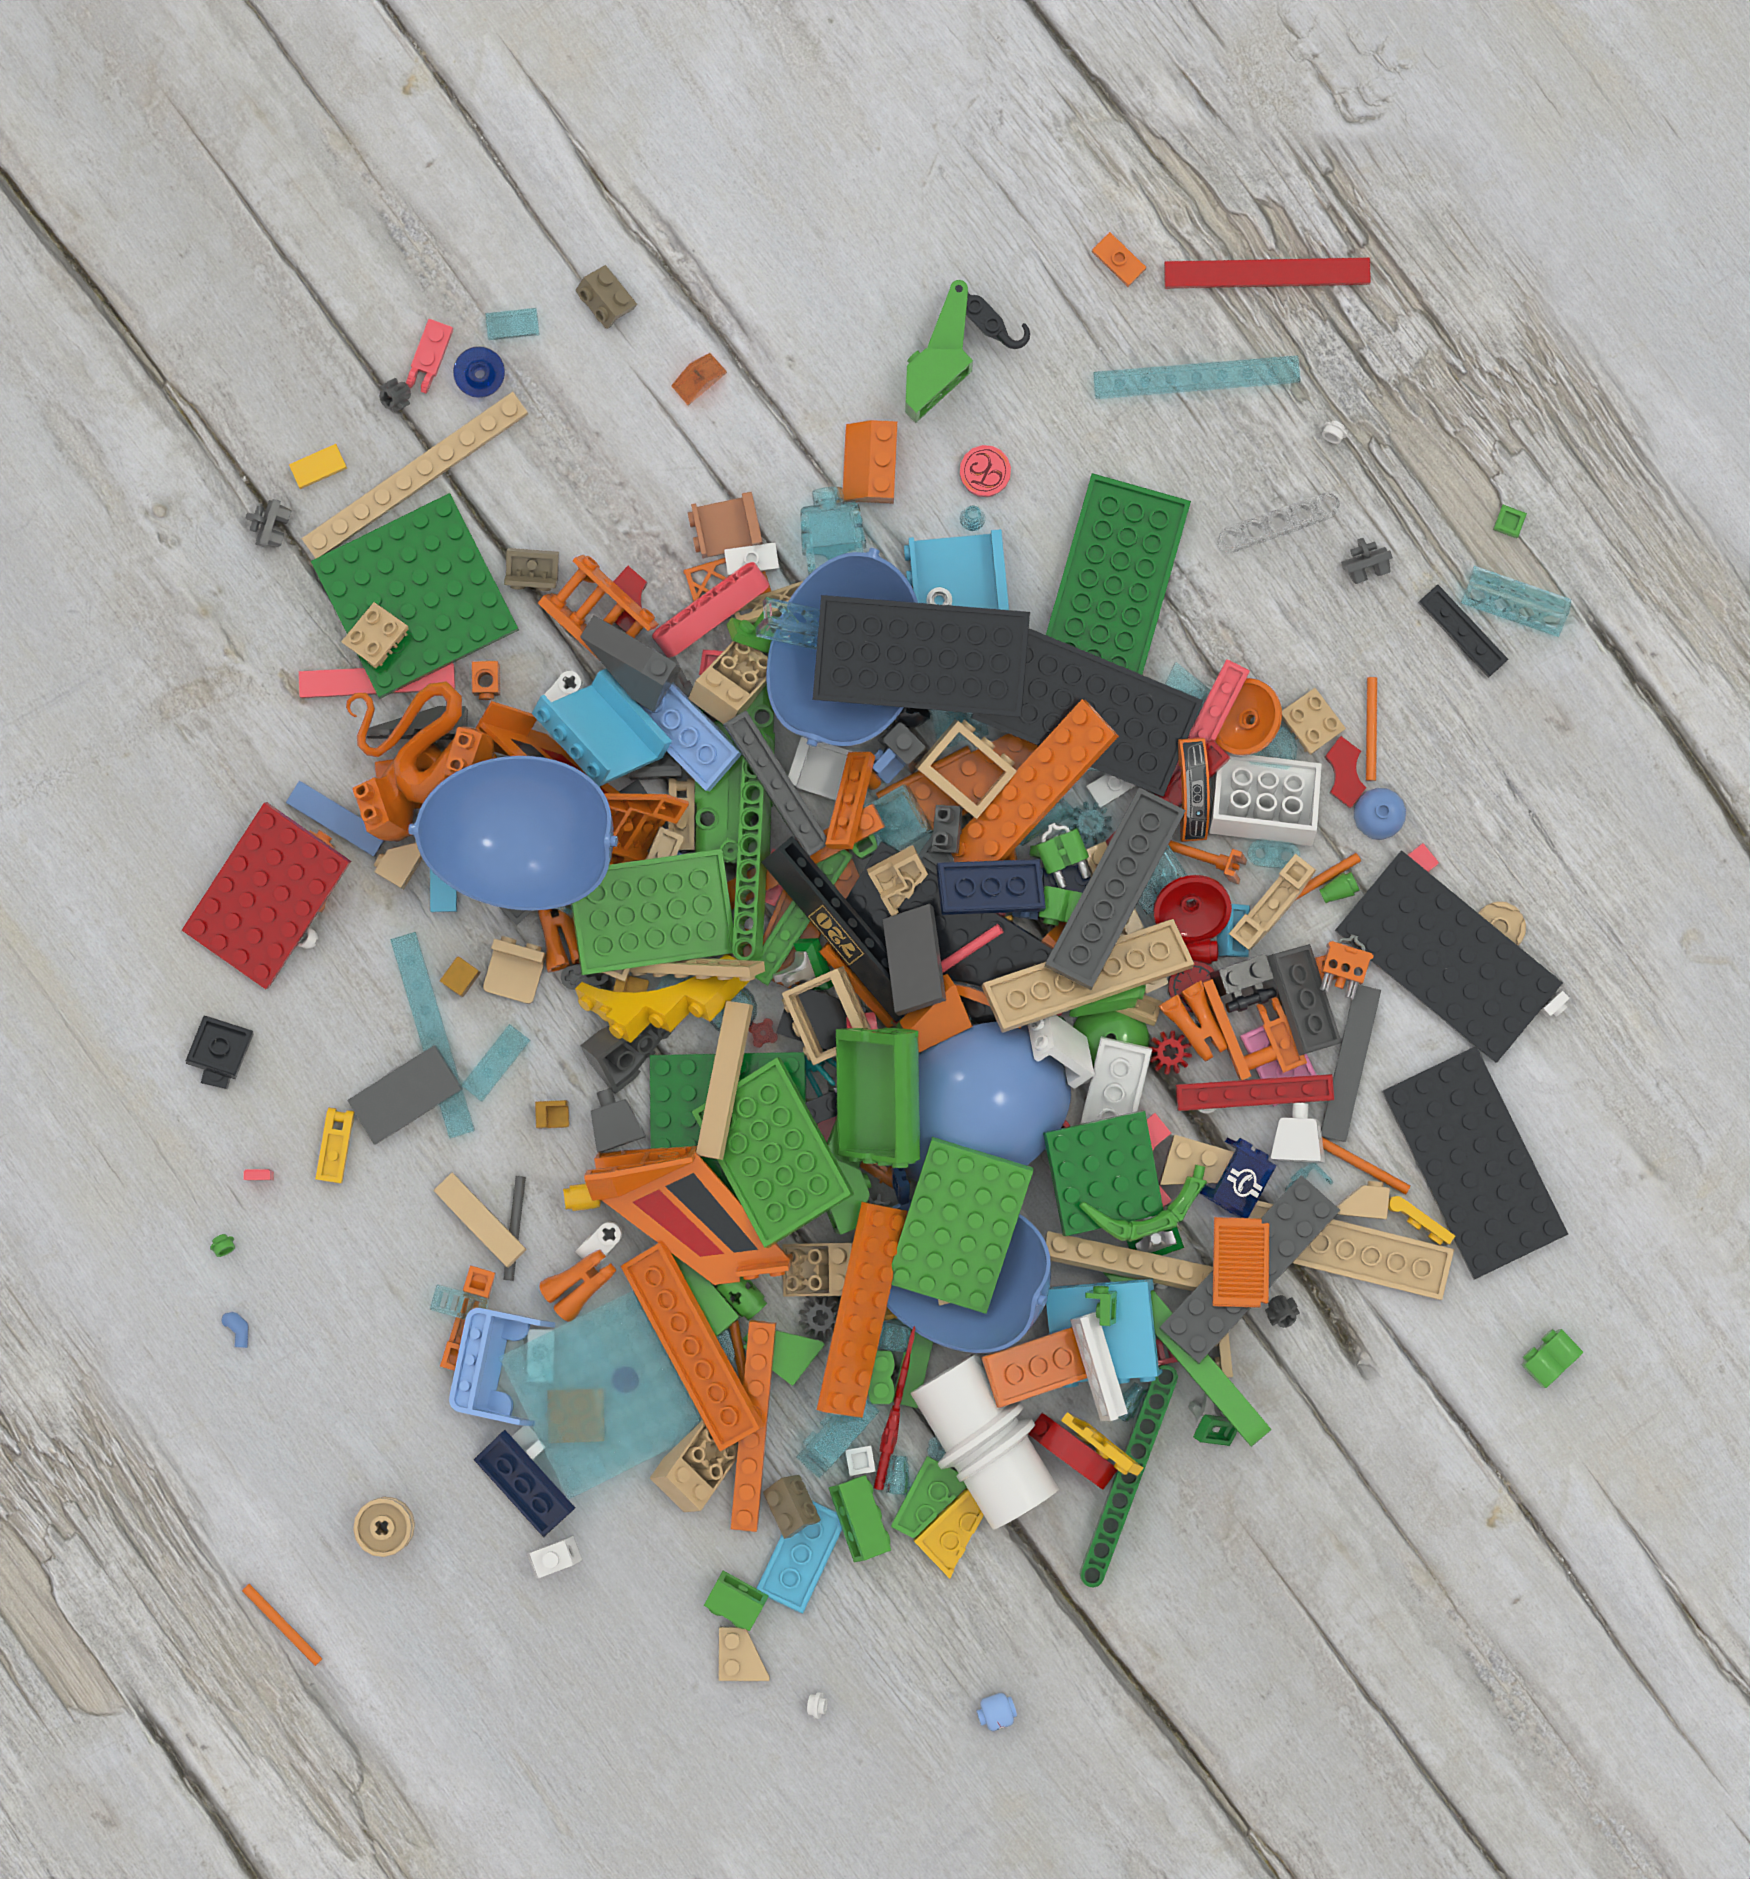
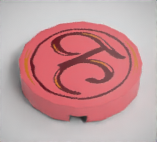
M981 445L972 448L965 454L960 464V478L963 485L970 493L978 497H991L1006 488L1010 480L1011 466L1009 460L1000 449L993 446Z

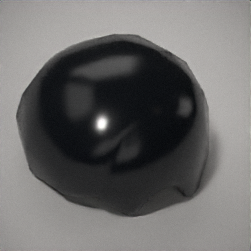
M904 707L896 717V720L902 722L908 728H916L930 719V712L928 709Z

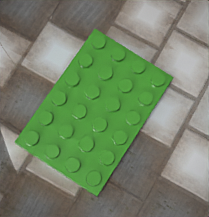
M722 849L611 864L604 879L593 892L579 901L571 903L581 975L733 953L734 926Z
M775 1058L738 1082L723 1160H718L764 1248H769L853 1196L854 1192L781 1058ZM706 1103L692 1111L700 1128Z
M932 1137L899 1238L897 1254L892 1261L893 1280L891 1285L987 1314L1034 1168Z

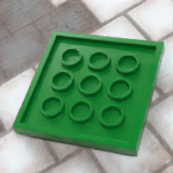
M1141 1110L1043 1132L1063 1236L1101 1228L1079 1206L1082 1202H1086L1112 1219L1126 1220L1128 1222L1157 1216L1164 1210L1145 1111Z

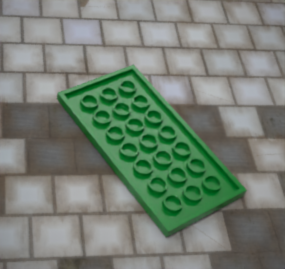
M1092 473L1046 635L1143 675L1191 501Z

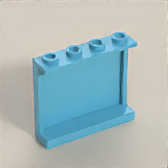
M1153 1279L1049 1287L1046 1302L1049 1334L1072 1327L1071 1319L1096 1312V1306L1100 1299L1085 1298V1292L1093 1290V1286H1108L1109 1291H1117L1116 1323L1111 1326H1102L1119 1384L1129 1383L1130 1378H1140V1382L1155 1381V1377L1163 1373L1162 1369L1158 1367L1151 1290L1154 1289ZM1086 1378V1379H1083V1380L1074 1382V1383H1072V1384H1069V1385H1066V1386H1063V1387H1064V1388L1076 1387V1386H1079L1078 1382H1088V1385H1089V1381H1088V1378Z

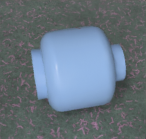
M1004 1693L983 1698L980 1702L981 1709L976 1710L981 1726L986 1724L990 1731H997L1011 1726L1014 1723V1717H1017L1011 1696L1006 1697Z

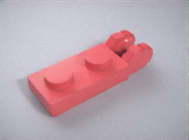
M428 319L406 380L409 388L413 387L418 372L421 371L426 373L421 384L420 391L425 394L428 393L432 380L438 373L454 330L453 327Z

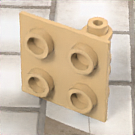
M374 602L341 642L367 660L376 669L378 666L383 665L382 663L388 657L387 653H393L390 650L392 646L397 648L398 646L395 643L399 644L403 637L408 635L406 632L409 628L405 623Z
M1316 688L1282 710L1281 721H1284L1287 727L1292 729L1290 733H1295V740L1299 739L1300 744L1305 749L1304 752L1308 751L1310 755L1346 729Z

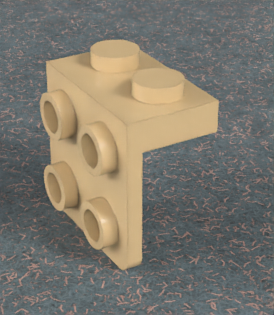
M502 936L501 940L494 939L491 947L494 951L483 989L488 993L527 1004L532 1003L546 959V954L541 952L542 947L527 943L526 947L516 945L517 940Z

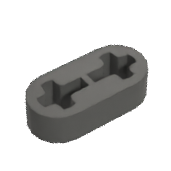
M580 964L568 966L561 973L562 984L570 990H575L581 982L594 987L601 986L607 983L610 978L609 975H602V980L597 981L596 977L584 975V978L577 979L576 984L572 985L570 981H566V977L570 975V971L580 975Z

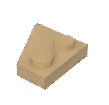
M719 1627V1681H770V1676L751 1640L748 1630L745 1628Z

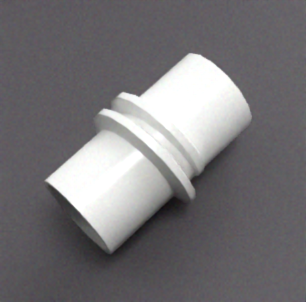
M977 1353L953 1365L910 1393L946 1452L937 1463L940 1469L956 1468L958 1472L956 1477L959 1482L964 1481L993 1530L1028 1512L1059 1490L1027 1437L1028 1433L1035 1426L1031 1418L1017 1420L1016 1417L1024 1408L1019 1401L997 1408L984 1364Z

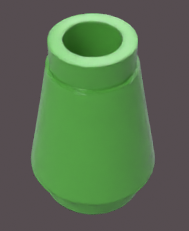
M1343 872L1319 889L1325 903L1355 896L1354 893L1360 891L1352 872L1347 874Z

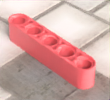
M747 563L657 628L652 638L666 657H674L763 593L768 588L769 582L756 563Z

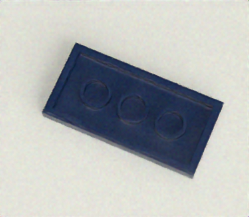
M1040 859L937 863L936 865L942 915L1039 912L1046 909Z
M506 1430L501 1432L473 1459L543 1537L576 1508Z

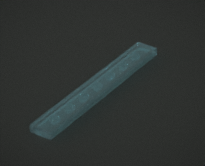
M1298 355L1093 372L1095 399L1300 383L1301 381Z
M413 932L390 939L423 1051L437 1045L461 1085L417 934ZM463 1090L439 1104L450 1139L475 1131Z

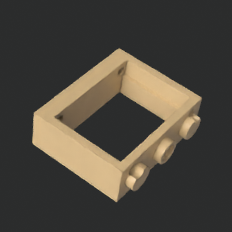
M955 719L915 767L977 819L1017 771L1012 767L1015 764L1013 760L1004 753L999 756L993 751L995 745L984 736L980 740L973 734L976 729L966 720L960 723ZM958 733L962 734L1004 770L1003 774L977 804L973 803L931 767V764Z
M844 966L782 993L784 1009L787 1013H791L794 1020L792 1023L794 1032L798 1037L801 1036L805 1045L803 1052L806 1054L807 1060L812 1061L813 1065L836 1056V1047L823 1052L798 994L832 980L852 1028H868V1030H871Z

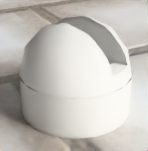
M308 928L297 945L305 949L315 947L316 939H319L318 934L313 929Z

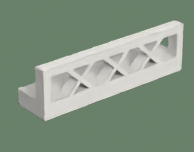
M1096 1312L1071 1319V1325L1100 1421H1113L1118 1419L1119 1416L1128 1414L1102 1326L1099 1325L1100 1319L1096 1317Z

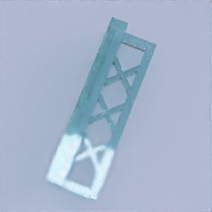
M1473 566L1461 603L1559 637L1570 612L1572 599ZM1472 589L1482 591L1486 598L1478 601L1469 596ZM1501 598L1508 600L1510 607L1499 608L1494 601ZM1524 607L1531 608L1535 615L1530 617L1522 616L1519 609ZM1551 615L1560 618L1557 627L1546 624L1543 618Z
M769 597L763 600L764 619L756 627V637L817 650L819 622L816 619L820 616V609ZM772 607L778 608L784 617L772 616ZM800 613L807 622H799L793 614Z

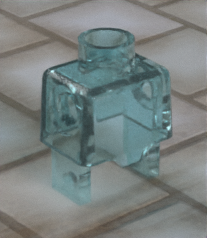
M825 487L813 490V505L805 506L800 511L802 555L807 557L809 575L816 570L814 555H823L830 560L852 550L863 552V549L866 548L860 506L856 501L844 502L842 487Z

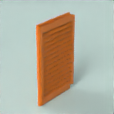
M1214 1217L1213 1306L1260 1308L1261 1303L1267 1304L1269 1302V1223L1262 1224V1219Z

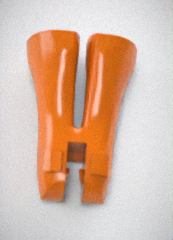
M569 905L556 908L559 915L552 917L551 909L538 910L545 938L548 973L570 966L560 938L559 927L563 930L572 963L574 965L580 964L573 914Z
M1202 981L1193 984L1181 992L1182 997L1194 1013L1201 1028L1194 1023L1178 994L1158 1006L1178 1026L1197 1054L1205 1062L1214 1056L1204 1039L1210 1037L1212 1044L1219 1053L1228 1049L1223 1033L1210 1010Z
M601 1249L589 1254L566 1271L540 1282L539 1287L542 1295L547 1302L552 1303L579 1280H584L580 1286L554 1305L555 1312L563 1320L572 1322L578 1316L587 1300L616 1272V1268L612 1263L601 1268L599 1272L596 1270L595 1267L606 1257Z

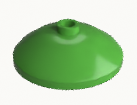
M1117 1011L1079 1016L1073 1025L1076 1030L1088 1039L1093 1068L1101 1036L1106 1037L1108 1034H1113L1116 1040L1145 1047L1149 1045V1034L1146 1024Z

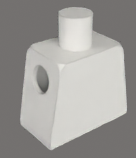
M1293 1103L1292 1118L1279 1119L1271 1154L1272 1160L1325 1163L1321 1124L1317 1119H1308L1309 1104Z
M574 1535L526 1553L535 1578L544 1577L582 1561Z

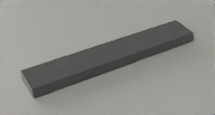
M745 710L724 723L723 726L799 845L809 856L826 846V835L748 712Z
M1358 984L1355 997L1351 1000L1333 1077L1334 1100L1327 1102L1321 1128L1322 1137L1343 1142L1347 1140L1381 994L1380 989Z

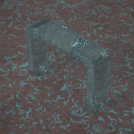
M1310 1163L1305 1169L1300 1168L1290 1178L1292 1181L1285 1187V1192L1301 1175L1306 1178L1313 1168L1330 1185L1333 1181L1316 1163Z

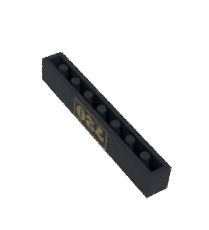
M791 836L761 863L893 1020L898 1022L906 1014L898 1016L894 1010L887 948L794 837Z

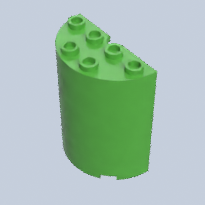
M868 1028L836 1029L838 1155L848 1157V1161H863L866 1164L878 1163L879 1166L892 1165L893 1168H906L908 1164L916 1163V1161L920 1160L918 1030L904 1028L868 1030Z

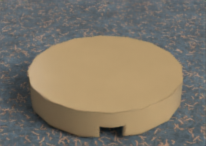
M1494 902L1486 905L1478 912L1516 945L1521 944L1526 934V922L1516 906L1507 902Z

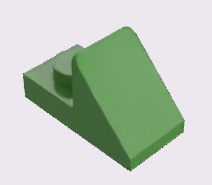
M765 611L761 613L754 625L747 620L741 621L731 617L727 623V628L732 641L769 654L773 633Z

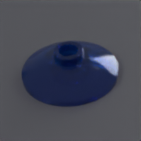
M478 346L469 348L459 355L454 364L453 376L456 385L463 393L471 397L483 398L492 395L501 387L505 377V368L502 359L496 352L489 348ZM478 370L485 372L482 378H477L475 374Z

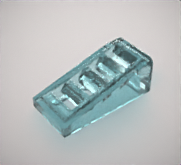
M437 1284L430 1310L466 1319L468 1312L473 1309L475 1301H479L478 1308L487 1309L490 1298ZM446 1292L448 1296L445 1306L442 1307L440 1306L443 1293ZM454 1295L459 1296L455 1310L450 1309ZM465 1298H468L466 1312L463 1313L461 1312Z

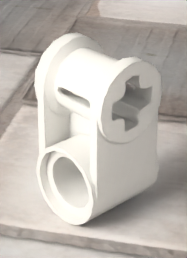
M566 671L560 675L544 695L551 702L583 689V679L573 671ZM574 678H576L574 681L576 687L574 689L572 687H569L567 689L568 685L565 683L566 680L569 679L572 681L574 680Z
M612 1221L604 1223L592 1236L590 1235L575 1253L581 1259H584L589 1254L601 1249L607 1257L609 1252L622 1238L623 1231L621 1226ZM605 1227L607 1229L615 1228V1240L613 1238L607 1240L604 1237L606 1235Z

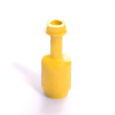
M586 1183L569 1185V1188L563 1189L566 1210L580 1211L595 1209L601 1206L602 1200L592 1201Z

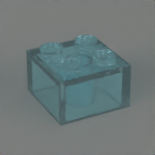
M903 784L867 805H875L885 825V828L873 834L878 845L883 840L900 851L933 832L931 824L908 785Z

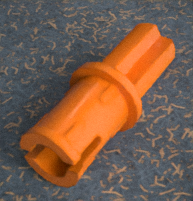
M862 1161L860 1165L862 1169L879 1179L880 1184L883 1182L894 1189L892 1185V1166H879L878 1163L866 1164Z

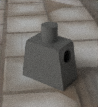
M900 721L895 722L878 739L885 748H890L896 754L895 757L911 774L917 770L915 766L928 752L925 745Z
M611 1088L596 1093L601 1107L591 1110V1118L597 1153L646 1138L626 1099L616 1102Z

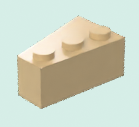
M1173 1135L1159 1185H1184L1187 1176L1193 1177L1195 1164L1206 1167L1203 1180H1206L1207 1184L1233 1183L1227 1179L1229 1175L1237 1179L1236 1183H1240L1245 1177L1246 1172L1241 1173L1237 1177L1231 1173V1170L1233 1168L1240 1172L1247 1169L1250 1157L1182 1136Z

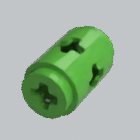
M740 1277V1282L718 1284L716 1290L741 1317L744 1316L747 1320L754 1317L767 1304L763 1299L765 1296L751 1280H745L743 1277ZM746 1283H749V1289L745 1287ZM731 1296L735 1297L734 1302L730 1300Z

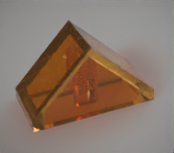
M708 353L689 363L671 387L687 405H690L722 378L727 371L711 353Z

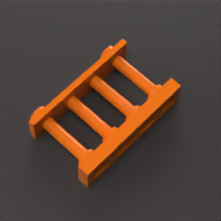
M580 555L573 559L572 562L579 569L558 594L549 593L544 595L538 602L548 614L595 657L596 655L580 636L587 626L584 623V618L605 593L612 597L617 604L603 621L613 625L624 610H626L636 620L626 632V634L633 638L643 628L650 631L659 625L654 620L655 616L646 608L642 609L597 567L598 563L587 555ZM588 575L598 586L577 612H572L566 606V600Z

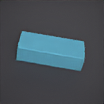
M1231 904L1232 912L1229 922L1217 935L1218 956L1249 957V950L1230 936L1229 933L1245 914H1249L1250 905Z

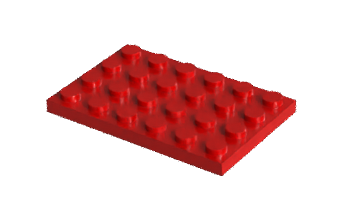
M265 802L182 928V931L258 985L268 989L352 861L271 804Z

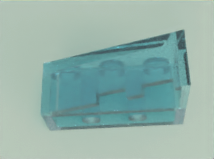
M866 1400L863 1418L828 1413L820 1422L823 1426L817 1434L814 1431L809 1434L803 1441L806 1446L796 1458L820 1478L880 1411Z

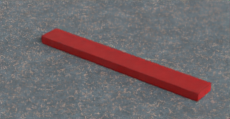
M1370 257L1165 261L1164 283L1165 289L1370 285Z

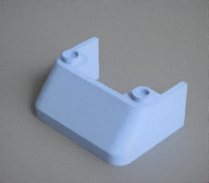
M484 1308L470 1310L465 1319L449 1396L451 1407L461 1413L516 1425L534 1426L535 1421L511 1416L513 1400L507 1393L497 1391L507 1340L520 1341L524 1339L529 1332L530 1324L555 1328V1322Z

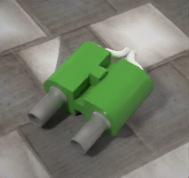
M1055 823L1048 825V831L1042 835V842L1035 846L1046 873H1053L1058 888L1061 889L1067 886L1061 869L1068 865L1077 863L1082 878L1090 877L1091 873L1085 861L1089 854L1078 828L1069 830L1068 827L1056 826ZM1052 827L1055 830L1066 831L1046 840V836L1052 832Z

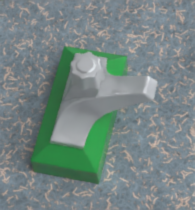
M819 938L798 939L794 942L793 945L796 950L794 962L788 968L773 974L775 983L782 982L784 986L789 987L798 981L805 983L830 972L826 959L819 952L822 949ZM832 980L811 990H829L834 985Z
M1150 1216L1148 1218H1144L1143 1220L1151 1219L1153 1217ZM1177 1226L1131 1242L1126 1240L1129 1249L1161 1256L1184 1248Z
M1204 1392L1202 1404L1194 1400L1191 1401L1188 1407L1198 1420L1193 1437L1200 1443L1230 1446L1238 1431L1226 1417L1218 1416L1215 1413L1214 1403Z

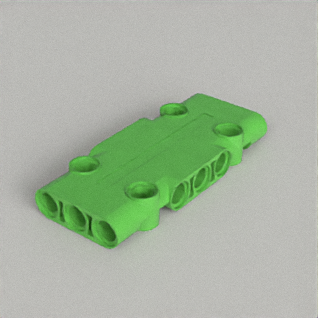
M766 684L747 709V712L758 730L772 738L773 753L775 755L774 711L769 700ZM757 713H768L770 716L769 721L765 724L757 723L755 720ZM716 719L713 723L734 743L723 724ZM742 755L710 792L705 791L695 781V853L717 850L719 844L722 841L724 842L726 838H735L738 842ZM759 788L753 790L751 794L753 801L760 796ZM771 800L767 857L770 855L771 842V807H773V803ZM705 813H711L715 817L714 823L710 826H704L700 822L702 815ZM755 814V815H753V816L750 818V825H751V827L754 826V825L752 824V819L754 818V816H756V815H758V814ZM756 840L749 844L748 849L750 853L757 849ZM729 848L728 852L732 853L733 849Z

